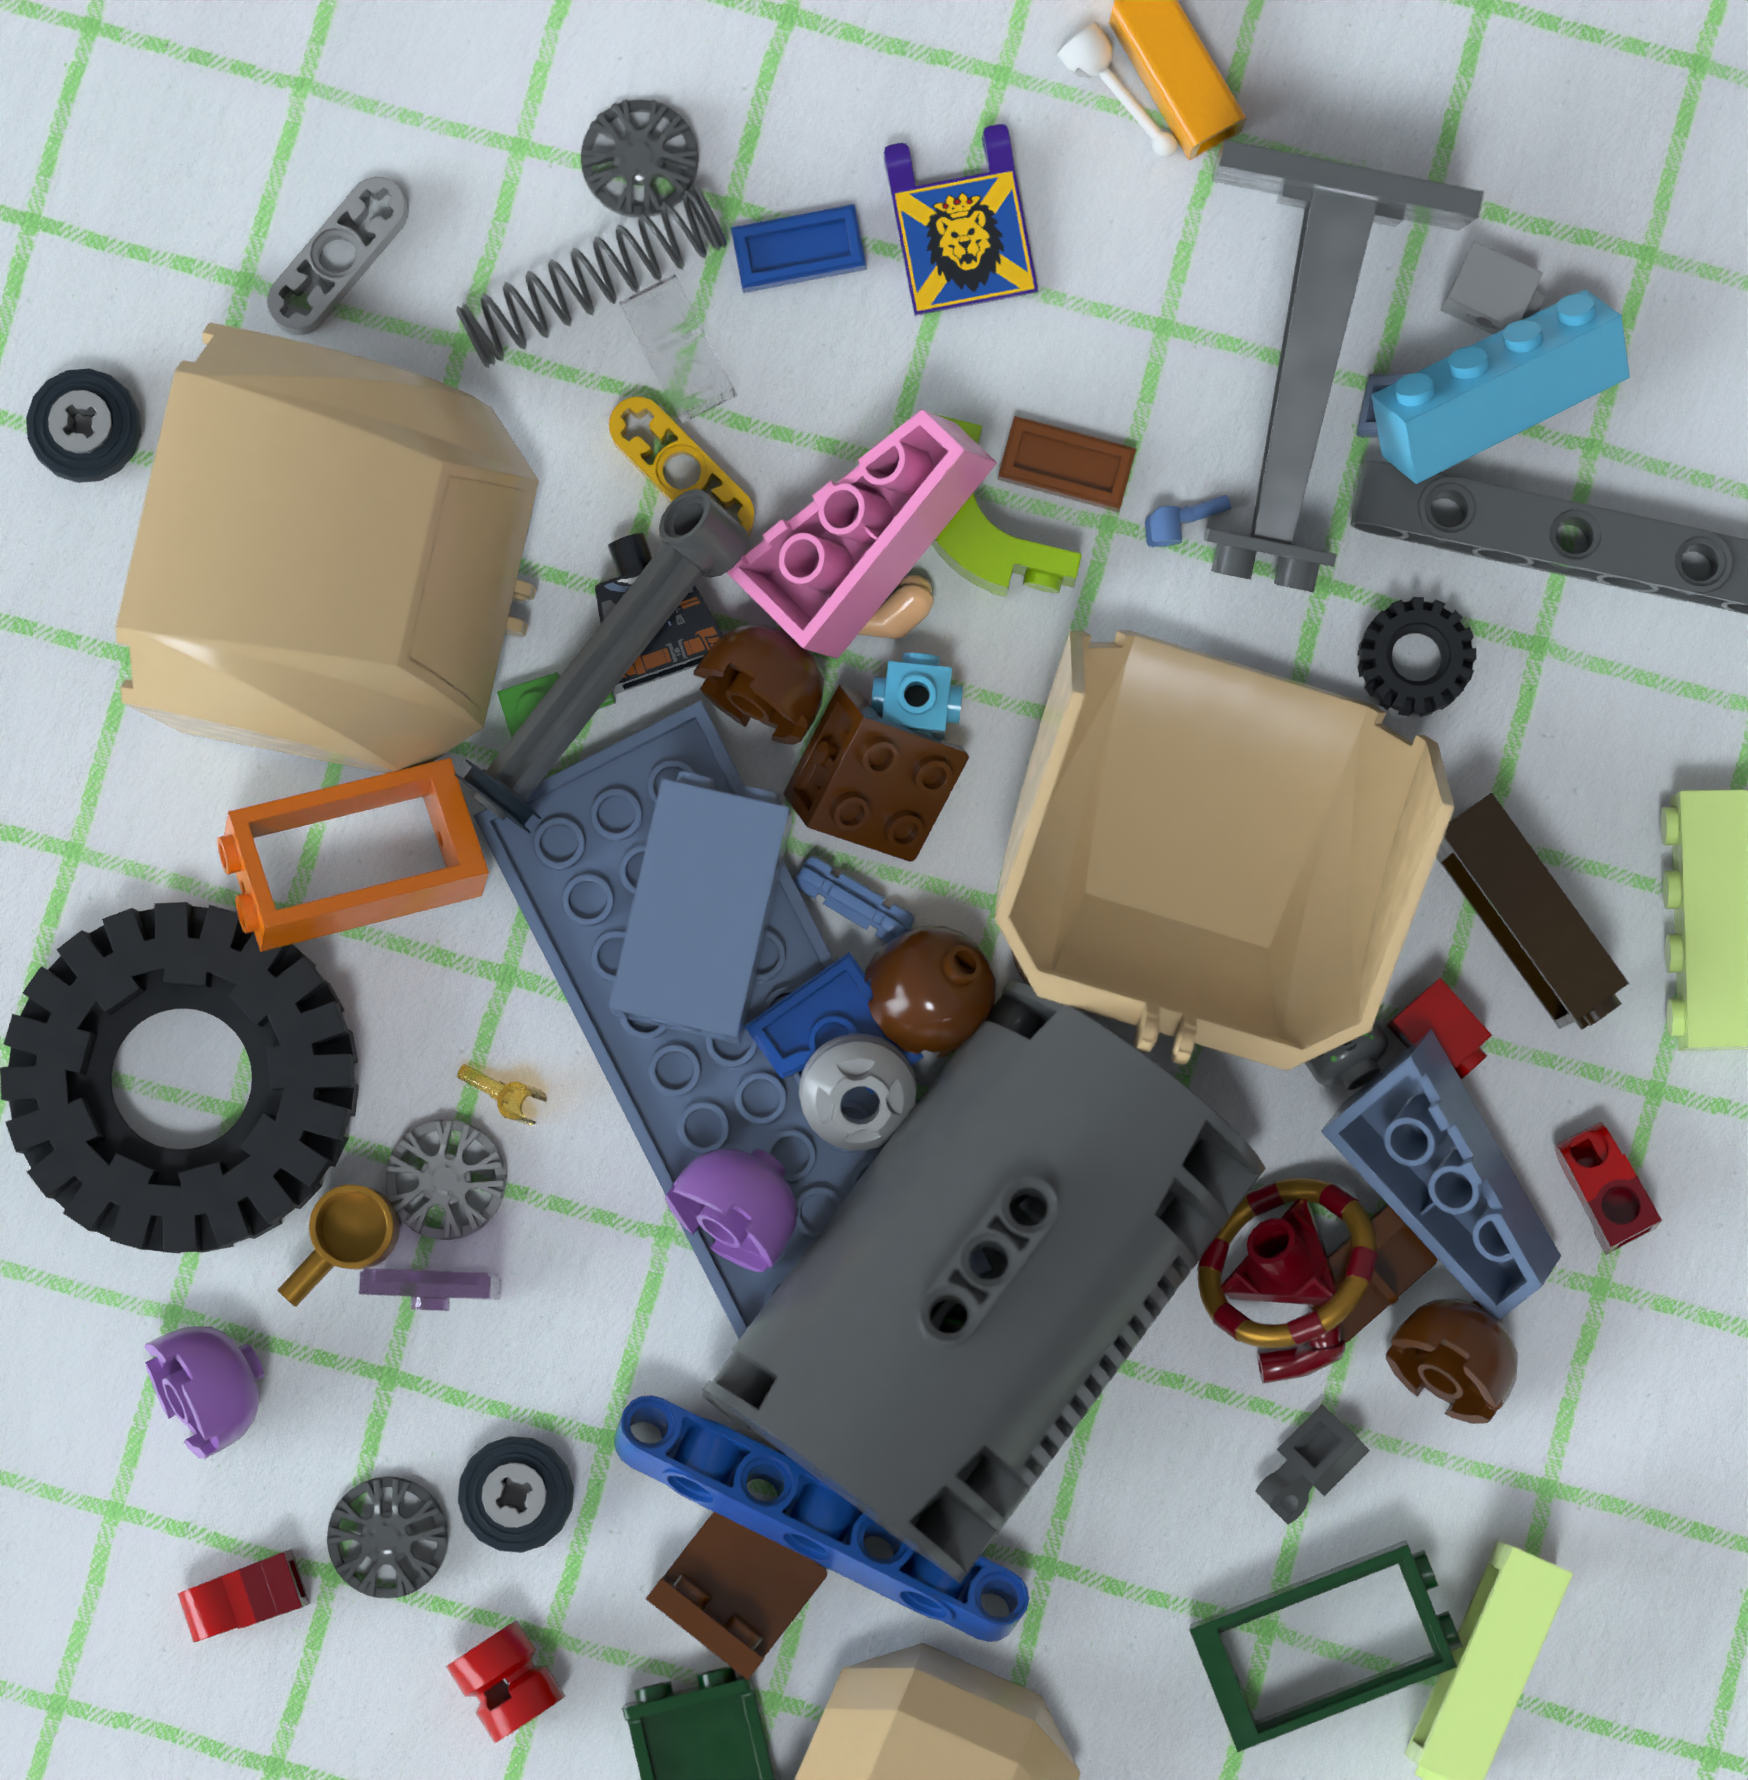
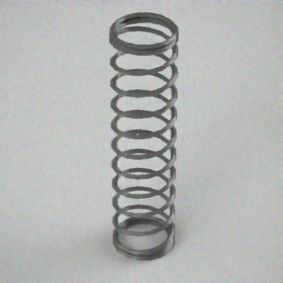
M694 186L693 190H686L683 195V203L692 232L670 204L663 202L661 205V216L671 246L647 215L642 213L639 215L638 225L648 257L632 234L625 227L617 226L615 231L627 271L609 245L602 238L595 236L593 247L605 284L585 255L580 250L572 248L570 253L571 261L583 296L557 261L550 259L548 270L561 309L538 276L528 270L525 276L526 283L539 321L515 287L505 282L503 292L517 334L492 298L483 293L480 299L481 306L495 346L473 316L468 305L463 303L462 307L457 306L456 312L484 367L489 368L490 364L495 365V358L500 361L504 360L503 348L488 305L497 315L518 347L526 350L527 342L510 292L541 336L549 337V329L532 280L541 290L564 325L571 327L572 320L555 269L564 279L586 313L594 314V307L577 257L587 268L609 302L616 304L617 297L606 269L600 246L610 257L631 290L638 293L639 284L631 265L622 233L633 246L654 279L661 281L662 275L651 247L644 221L679 269L683 270L684 262L668 219L667 210L679 224L700 257L706 258L707 253L691 206L713 248L717 251H720L721 247L725 248L727 244L725 236L699 187Z

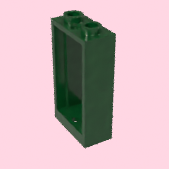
M1404 1540L1190 1624L1189 1631L1237 1752L1457 1667L1451 1652L1462 1648L1463 1645L1449 1610L1438 1615L1435 1613L1427 1590L1439 1585L1425 1550L1412 1554L1407 1540ZM1399 1564L1433 1652L1256 1720L1222 1632Z

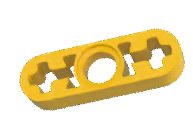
M630 397L621 401L613 409L609 419V431L614 445L670 502L689 490L699 489L706 492L711 480L716 479L721 486L711 490L712 496L726 508L734 503L740 505L741 509L737 513L738 520L746 529L748 537L751 535L755 526V512L750 498L655 402L645 397ZM630 414L637 419L643 418L646 414L653 417L649 423V429L662 445L669 434L677 440L662 448L652 465L644 461V458L653 454L652 448L641 437L636 436L630 441L623 438L628 431L624 419ZM678 455H687L694 458L701 468L698 481L687 489L674 488L664 478L666 464L670 459Z

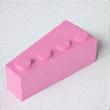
M923 409L859 458L858 467L837 483L833 481L828 482L812 495L814 499L812 503L789 521L781 519L762 534L764 540L747 554L743 555L740 561L726 573L803 649L838 659L997 464L955 422Z

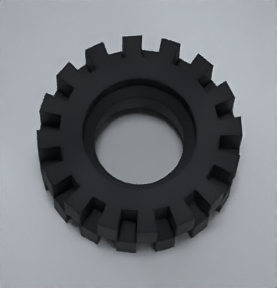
M1413 597L1407 602H1402L1401 599L1392 603L1386 610H1381L1364 632L1357 653L1360 656V663L1357 666L1359 677L1363 676L1366 682L1364 688L1369 696L1374 694L1381 701L1378 705L1387 711L1389 708H1393L1399 711L1398 715L1407 717L1411 714H1420V717L1431 715L1434 711L1443 710L1464 691V688L1471 680L1474 670H1472L1473 663L1477 659L1476 648H1473L1471 643L1474 636L1470 627L1465 629L1461 623L1463 617L1456 610L1451 613L1443 608L1446 603L1436 599L1433 603L1425 602L1424 597ZM1413 633L1423 634L1436 643L1440 651L1441 663L1433 677L1424 681H1412L1398 673L1393 664L1392 651L1395 643L1405 635Z

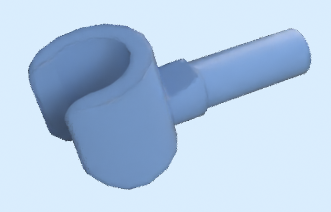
M1223 495L1193 506L1181 508L1178 506H1162L1157 508L1145 520L1147 545L1150 547H1163L1182 543L1181 524L1192 523L1231 510L1228 496Z

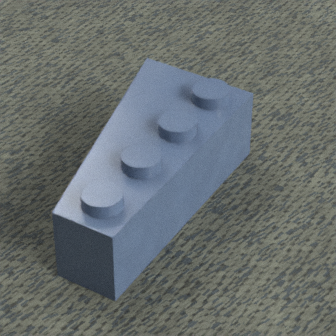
M1432 1029L1343 1102L1321 1130L1325 1137L1474 1299L1498 1321L1540 1289L1561 1258V1254Z

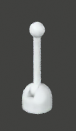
M1096 22L1091 23L1057 53L1058 57L1077 76L1087 78L1100 76L1152 138L1154 152L1161 157L1171 156L1177 149L1175 136L1169 132L1161 131L1110 70L1109 65L1112 60L1113 46Z

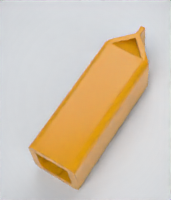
M1115 0L1109 25L1187 159L1192 160L1223 143L1224 140H1228L1240 133L1247 118L1179 1Z

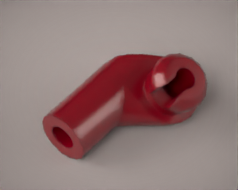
M1338 1324L1328 1333L1310 1340L1309 1343L1257 1352V1362L1262 1383L1305 1377L1340 1360L1344 1354L1346 1341L1340 1338V1325Z

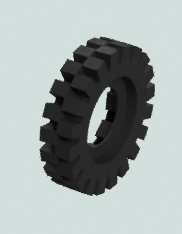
M187 902L154 903V909L137 911L134 908H130L103 918L104 925L90 933L81 930L57 949L61 956L49 969L43 967L38 969L23 991V994L29 997L20 1016L12 1014L3 1045L11 1047L8 1067H0L1 1100L9 1101L12 1119L5 1123L15 1152L24 1154L31 1167L27 1171L28 1175L46 1198L55 1199L65 1209L63 1214L88 1231L98 1232L109 1237L110 1241L137 1249L178 1254L180 1252L204 1253L234 1247V1243L247 1238L256 1239L281 1225V1219L295 1208L301 1209L322 1187L319 1183L330 1166L336 1167L349 1139L344 1135L350 1116L355 1117L359 1085L354 1083V1064L358 1063L353 1032L347 1029L342 1012L345 1010L331 984L324 980L316 970V965L294 944L260 952L254 931L248 933L243 931L237 912L209 905L208 908L197 907ZM173 1009L202 1011L217 1017L227 1024L243 1043L249 1057L252 1073L249 1099L237 1122L229 1131L213 1142L190 1149L161 1147L139 1136L121 1116L112 1090V1070L115 1057L128 1034L147 1018Z

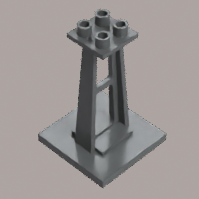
M1224 140L1216 158L1212 182L1277 194L1278 204L1303 208L1304 215L1251 534L1247 536L1206 527L1204 540L1217 543L1211 569L1215 573L1251 580L1256 553L1262 552L1279 556L1274 584L1314 592L1320 564L1334 567L1337 554L1292 545L1372 223L1396 227L1403 220L1458 231L1479 218L1484 191Z

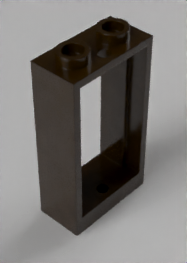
M1490 793L1449 822L1436 855L1437 861L1557 1027L1560 1029L1576 1022L1582 1030L1589 1025L1592 1026L1619 1007L1622 1003L1615 993L1628 985L1629 982L1493 794Z

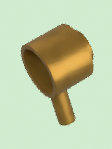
M343 1185L325 1193L314 1206L309 1221V1234L315 1250L277 1289L278 1292L293 1306L297 1307L334 1266L362 1270L383 1262L394 1250L400 1232L399 1218L389 1199L382 1193L361 1185Z

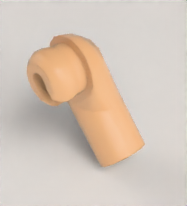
M918 575L904 577L899 583V589L881 605L858 635L890 639L906 636L929 615L934 601L931 595L932 588L928 580Z

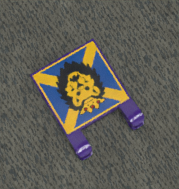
M1004 124L988 126L983 131L982 143L989 170L988 173L915 186L908 145L906 143L888 145L884 149V164L914 316L1038 293L1009 131Z

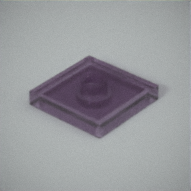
M364 1268V1271H360L359 1294L411 1297V1310L450 1311V1298L500 1300L501 1277H498V1274L481 1272Z

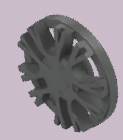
M626 99L622 100L621 103L611 105L609 109L600 113L592 121L581 148V167L589 190L606 208L627 217L639 218L641 213L648 217L661 214L660 208L663 202L675 207L683 200L684 192L692 188L698 172V148L689 125L680 114L669 108V106L664 103H658V101L653 99L652 101H628ZM630 113H650L649 124L643 130H636L631 125ZM616 118H619L628 132L621 139L609 124ZM665 118L671 123L659 139H657L652 133L660 121ZM599 133L614 141V150L607 153L592 151ZM682 134L688 151L674 154L666 152L664 150L666 142ZM615 161L616 168L593 174L592 166ZM665 161L687 167L685 176L665 170ZM622 177L627 181V186L617 201L602 188L613 178ZM658 178H664L676 190L667 198L658 202L651 189V183ZM634 185H644V206L633 205Z
M379 1477L355 1486L338 1502L331 1515L327 1531L329 1556L340 1577L352 1588L365 1595L386 1599L406 1596L425 1586L442 1566L449 1540L447 1521L437 1500L422 1486L399 1477ZM382 1487H392V1511L382 1512ZM407 1491L425 1503L413 1517L409 1518L401 1515L399 1506ZM366 1492L375 1506L374 1514L370 1518L361 1517L350 1506L354 1500ZM434 1517L437 1528L414 1535L411 1523ZM342 1518L363 1524L364 1527L361 1535L339 1529ZM422 1539L437 1542L436 1552L431 1563L415 1556L412 1550L415 1541ZM347 1540L359 1542L362 1546V1552L359 1557L345 1564L340 1552L339 1542ZM368 1556L376 1563L362 1581L354 1573ZM406 1556L420 1574L414 1581L410 1580L398 1562ZM384 1564L392 1566L395 1570L397 1587H376L378 1570Z

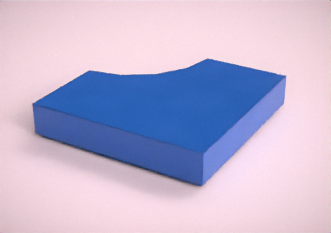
M850 952L744 1026L782 1080L803 1071L811 1055L824 1043L836 1037L852 1033L870 1034L887 1040L906 1056L911 1067L924 1058L922 1053L916 1055L907 1052L890 1040L871 1016L867 1003L874 997L871 990L870 980L865 982V973ZM864 1087L871 1095L875 1093L874 1090Z

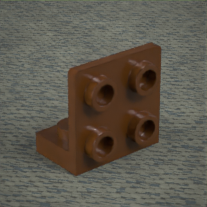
M839 685L783 795L807 828L912 862L917 858L964 769L969 755L960 746L881 719L861 692Z
M713 1512L645 1599L749 1680L770 1649L826 1579L827 1570L817 1562Z

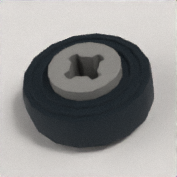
M90 368L66 370L48 379L33 396L26 416L27 439L36 458L57 477L76 483L102 481L120 472L134 456L141 436L140 411L129 390L113 376ZM94 413H97V414H96L95 416H93V417H89V416L83 417V416H82V415H86V414L92 416ZM75 421L74 432L69 435V433L73 430L72 425Z
M509 1436L486 1444L469 1459L459 1479L458 1505L465 1525L479 1541L498 1551L523 1553L544 1546L562 1531L572 1511L574 1485L568 1466L553 1448L534 1438Z

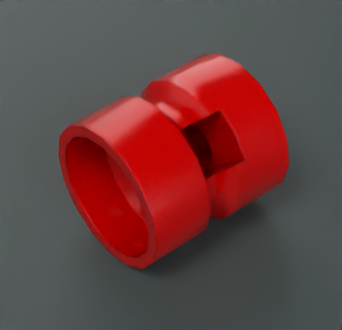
M517 1620L446 1666L464 1696L477 1697L480 1701L476 1715L494 1743L510 1735L566 1697L548 1667L535 1666L531 1661L536 1649Z

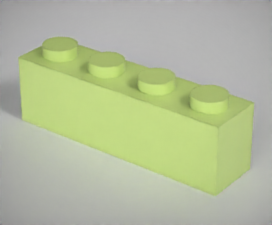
M1748 790L1679 791L1670 798L1671 807H1663L1661 811V839L1663 845H1672L1673 871H1664L1663 902L1665 909H1674L1675 934H1667L1665 938V966L1667 973H1676L1677 998H1669L1667 1002L1668 1034L1670 1037H1678V1051L1748 1050Z

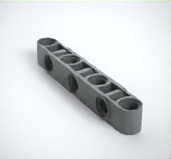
M1366 461L1363 463L1350 523L1353 528L1360 531L1748 615L1747 539L1439 473L1415 484L1391 463ZM1438 499L1455 501L1463 513L1462 523L1455 527H1445L1438 524L1432 516L1431 503ZM1563 525H1573L1579 528L1587 540L1585 552L1580 554L1565 552L1556 540L1557 528ZM1698 552L1708 560L1711 566V574L1708 580L1696 581L1684 573L1681 566V558L1684 553Z

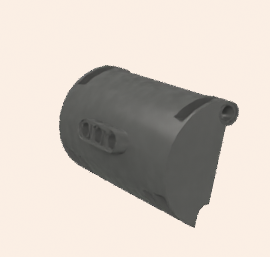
M1009 980L1002 989L1000 998L994 1004L993 1011L988 1020H983L975 1032L960 1045L732 1348L733 1353L712 1381L708 1380L702 1388L703 1393L701 1395L746 1430H754L909 1548L924 1556L957 1582L961 1583L1226 1225L1230 1216L1266 1167L1248 1143L1223 1118L1146 1055L1070 1005L1038 997L1032 986ZM1023 1194L1034 1195L1044 1203L1047 1211L1046 1218L1040 1224L1033 1227L1022 1226L1016 1223L1010 1215L1009 1205L1011 1201ZM983 1247L995 1248L1005 1256L1007 1269L1000 1278L983 1280L971 1271L969 1265L971 1255ZM944 1300L955 1301L965 1309L968 1320L962 1330L954 1334H943L931 1325L929 1313L938 1302Z

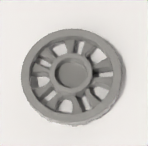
M436 1120L411 1130L397 1144L391 1154L386 1170V1189L389 1201L393 1205L398 1217L413 1231L434 1239H459L483 1228L497 1213L506 1190V1169L500 1151L494 1142L481 1130L457 1120ZM451 1130L462 1132L456 1156L446 1154ZM437 1131L441 1146L437 1155L429 1156L425 1154L417 1140L424 1135ZM476 1139L487 1150L489 1156L476 1165H468L464 1161V1152ZM407 1150L427 1161L421 1171L401 1160ZM495 1169L496 1181L472 1183L471 1172ZM397 1173H413L419 1179L418 1187L413 1192L399 1194ZM479 1188L493 1195L488 1207L482 1214L468 1203L467 1195L472 1189ZM423 1193L429 1201L413 1215H410L405 1207ZM461 1202L469 1220V1224L463 1227H459L451 1205ZM435 1205H442L446 1212L444 1230L424 1225L429 1210Z

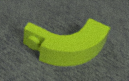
M938 415L955 422L978 445L980 444L982 425ZM974 493L931 544L938 555L960 576L984 590L1007 597L1012 573L1024 576L1023 585L1039 591L1060 593L1061 585L1074 588L1082 557L1081 553L1019 539L1004 533L984 516L976 502Z

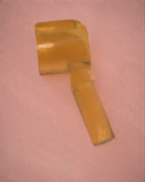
M463 1064L457 1073L458 1079L485 1092L492 1099L496 1100L501 1115L526 1125L536 1124V1121L525 1117L522 1112L523 1101L526 1097L531 1096L547 1102V1096L541 1089L516 1081L505 1084L486 1076L466 1064Z

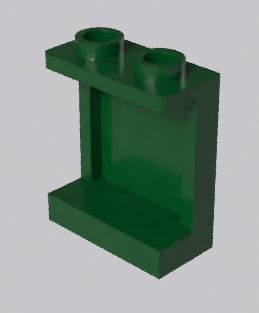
M731 1666L697 1674L699 1686L673 1692L671 1681L635 1689L633 1690L635 1701L626 1703L622 1707L624 1719L628 1722L641 1780H775L752 1677L749 1680L743 1676L736 1677V1672Z

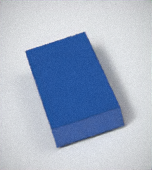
M854 204L731 227L743 293L866 270V261Z

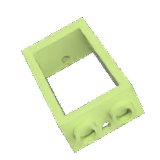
M1496 1541L1457 1631L1463 1645L1462 1648L1451 1652L1457 1667L1438 1675L1405 1751V1755L1418 1765L1415 1775L1422 1778L1421 1780L1485 1779L1572 1578V1572L1514 1546Z

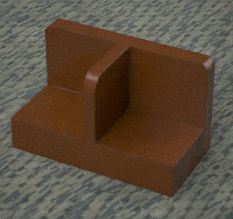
M1388 1204L1384 1205L1370 1218L1376 1236L1378 1256L1370 1286H1368L1365 1294L1353 1311L1339 1323L1341 1328L1340 1338L1346 1341V1343L1388 1306H1393L1399 1300L1398 1297L1437 1263V1257ZM1351 1236L1327 1256L1338 1290L1345 1281L1353 1249ZM1308 1305V1307L1314 1311L1320 1309L1322 1305Z

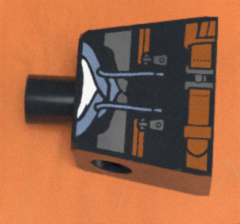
M644 533L628 535L608 545L618 577L595 586L600 623L605 620L652 559ZM695 585L615 686L614 691L616 694L697 667L707 651L723 636Z

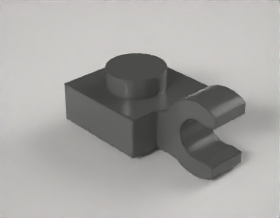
M1321 1404L1277 1449L1287 1461L1278 1470L1263 1479L1255 1492L1286 1524H1290L1305 1510L1309 1500V1492L1313 1486L1325 1496L1370 1450Z

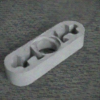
M371 177L357 184L271 286L267 297L268 309L276 324L283 331L293 335H305L319 328L402 230L407 221L408 206L401 189L393 181L383 177ZM388 195L391 197L388 205L393 214L387 220L380 216L372 219L364 230L367 236L373 240L368 246H365L354 230L343 225L348 219H352L355 226L359 228L369 214L364 204L365 200L371 196L373 199L380 201ZM334 240H345L351 243L356 251L355 261L352 266L340 273L326 270L320 262L323 248ZM311 266L316 276L333 288L329 293L324 294L321 287L317 285L307 298L312 308L311 312L307 316L295 312L288 318L284 316L288 311V307L283 298L289 292L300 296L306 291L312 282L307 275L302 273L307 267Z

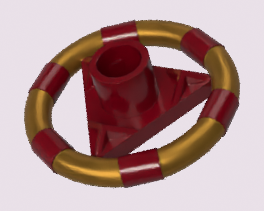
M1291 1178L1273 1181L1248 1192L1199 1260L1197 1267L1198 1288L1205 1310L1213 1323L1233 1339L1255 1347L1284 1348L1295 1345L1299 1346L1328 1333V1331L1337 1326L1353 1311L1371 1284L1378 1256L1376 1236L1372 1222L1359 1200L1336 1184L1319 1179ZM1288 1202H1294L1280 1219H1268L1253 1228L1248 1236L1246 1245L1248 1255L1222 1283L1221 1276L1229 1245L1241 1228L1255 1216H1259ZM1308 1202L1321 1204L1342 1219L1351 1233L1353 1249L1345 1281L1339 1290L1312 1208ZM1225 1295L1231 1300L1322 1305V1307L1287 1323L1264 1324L1252 1321L1229 1304Z

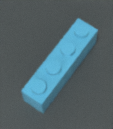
M1584 289L1576 294L1563 297L1558 303L1523 320L1510 323L1503 330L1471 346L1457 349L1450 356L1416 373L1407 374L1399 378L1395 383L1371 394L1382 457L1411 481L1418 484L1630 378L1622 315L1587 289Z

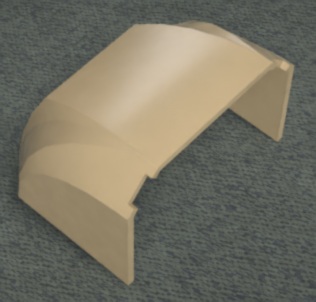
M209 322L202 332L203 344H207L195 363L182 360L174 372L116 623L117 644L129 646L132 680L125 679L121 685L122 703L181 733L382 773L434 762L484 728L504 635L526 636L528 624L519 618L509 616L512 600L522 602L534 600L537 588L531 583L517 579L539 483L537 476L493 408L468 393L437 380L352 354L288 338Z
M1118 630L1114 642H1090L1092 636L1084 631H1070L1043 713L1016 807L1004 856L995 910V920L1036 995L1137 1026L1134 1047L1145 1054L1154 1047L1159 1033L1175 1037L1171 1058L1172 1062L1182 1065L1188 1062L1194 1043L1288 1071L1371 1032L1454 809L1438 743L1425 735H1416L1414 742H1411L1383 725L1386 712L1373 704L1131 630Z

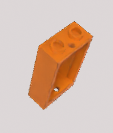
M451 758L228 812L224 836L217 837L219 857L227 875L236 873L242 894L235 897L239 921L245 933L254 931L260 952L482 896L489 871L458 778L454 775L456 772ZM423 797L446 868L276 910L253 838Z

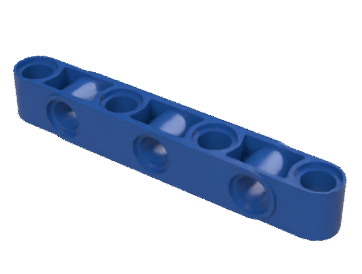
M653 1395L640 1396L634 1399L622 1413L615 1434L614 1444L618 1456L629 1467L667 1485L681 1496L763 1535L928 1618L942 1621L976 1639L986 1642L1000 1641L1009 1636L1027 1610L1029 1603L1028 1588L1022 1578L1013 1571L980 1556L962 1582H957L924 1556L909 1548L794 1460L723 1424L699 1417L663 1398ZM639 1422L653 1424L660 1431L662 1440L650 1444L641 1442L634 1437L630 1426ZM754 1479L768 1481L777 1491L778 1498L772 1501L756 1499L747 1489V1482ZM871 1536L883 1538L890 1544L893 1550V1557L889 1559L873 1557L864 1547L863 1539ZM989 1593L1000 1596L1008 1605L1009 1615L1006 1617L990 1615L981 1605L980 1596Z

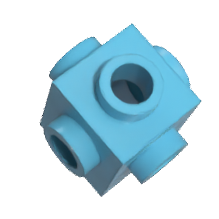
M903 653L902 662L888 661L887 677L874 676L871 706L878 715H882L883 720L940 740H945L946 723L959 724L963 686L951 684L952 667L940 666V657L924 653ZM910 686L925 687L930 697L923 706L913 707L906 702L904 698L905 691Z

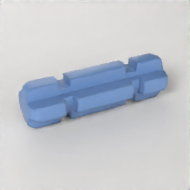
M810 856L796 876L795 885L798 890L813 899L818 894L826 898L823 905L865 930L871 925L877 929L875 936L887 943L910 930L913 925L914 916L912 913L893 903L891 908L883 904L886 899L884 896L844 872H841L838 877L832 873L834 866L817 856Z

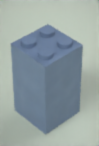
M679 772L677 782L661 779L608 1008L616 1017L741 1045L792 825L790 807L781 806L782 802L779 801L780 794L768 790L742 786L741 795L737 796L719 792V787L716 786L717 780L693 773Z

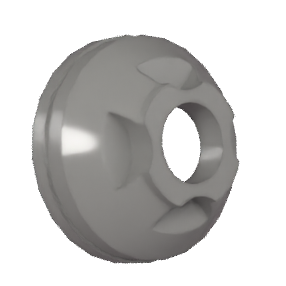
M852 1033L836 1037L824 1043L811 1055L803 1068L799 1081V1099L806 1120L823 1140L833 1146L847 1150H868L880 1147L890 1140L914 1108L917 1086L910 1063L895 1045L874 1035ZM854 1087H868L874 1090L879 1097L878 1109L868 1118L853 1119L848 1117L841 1109L843 1095Z

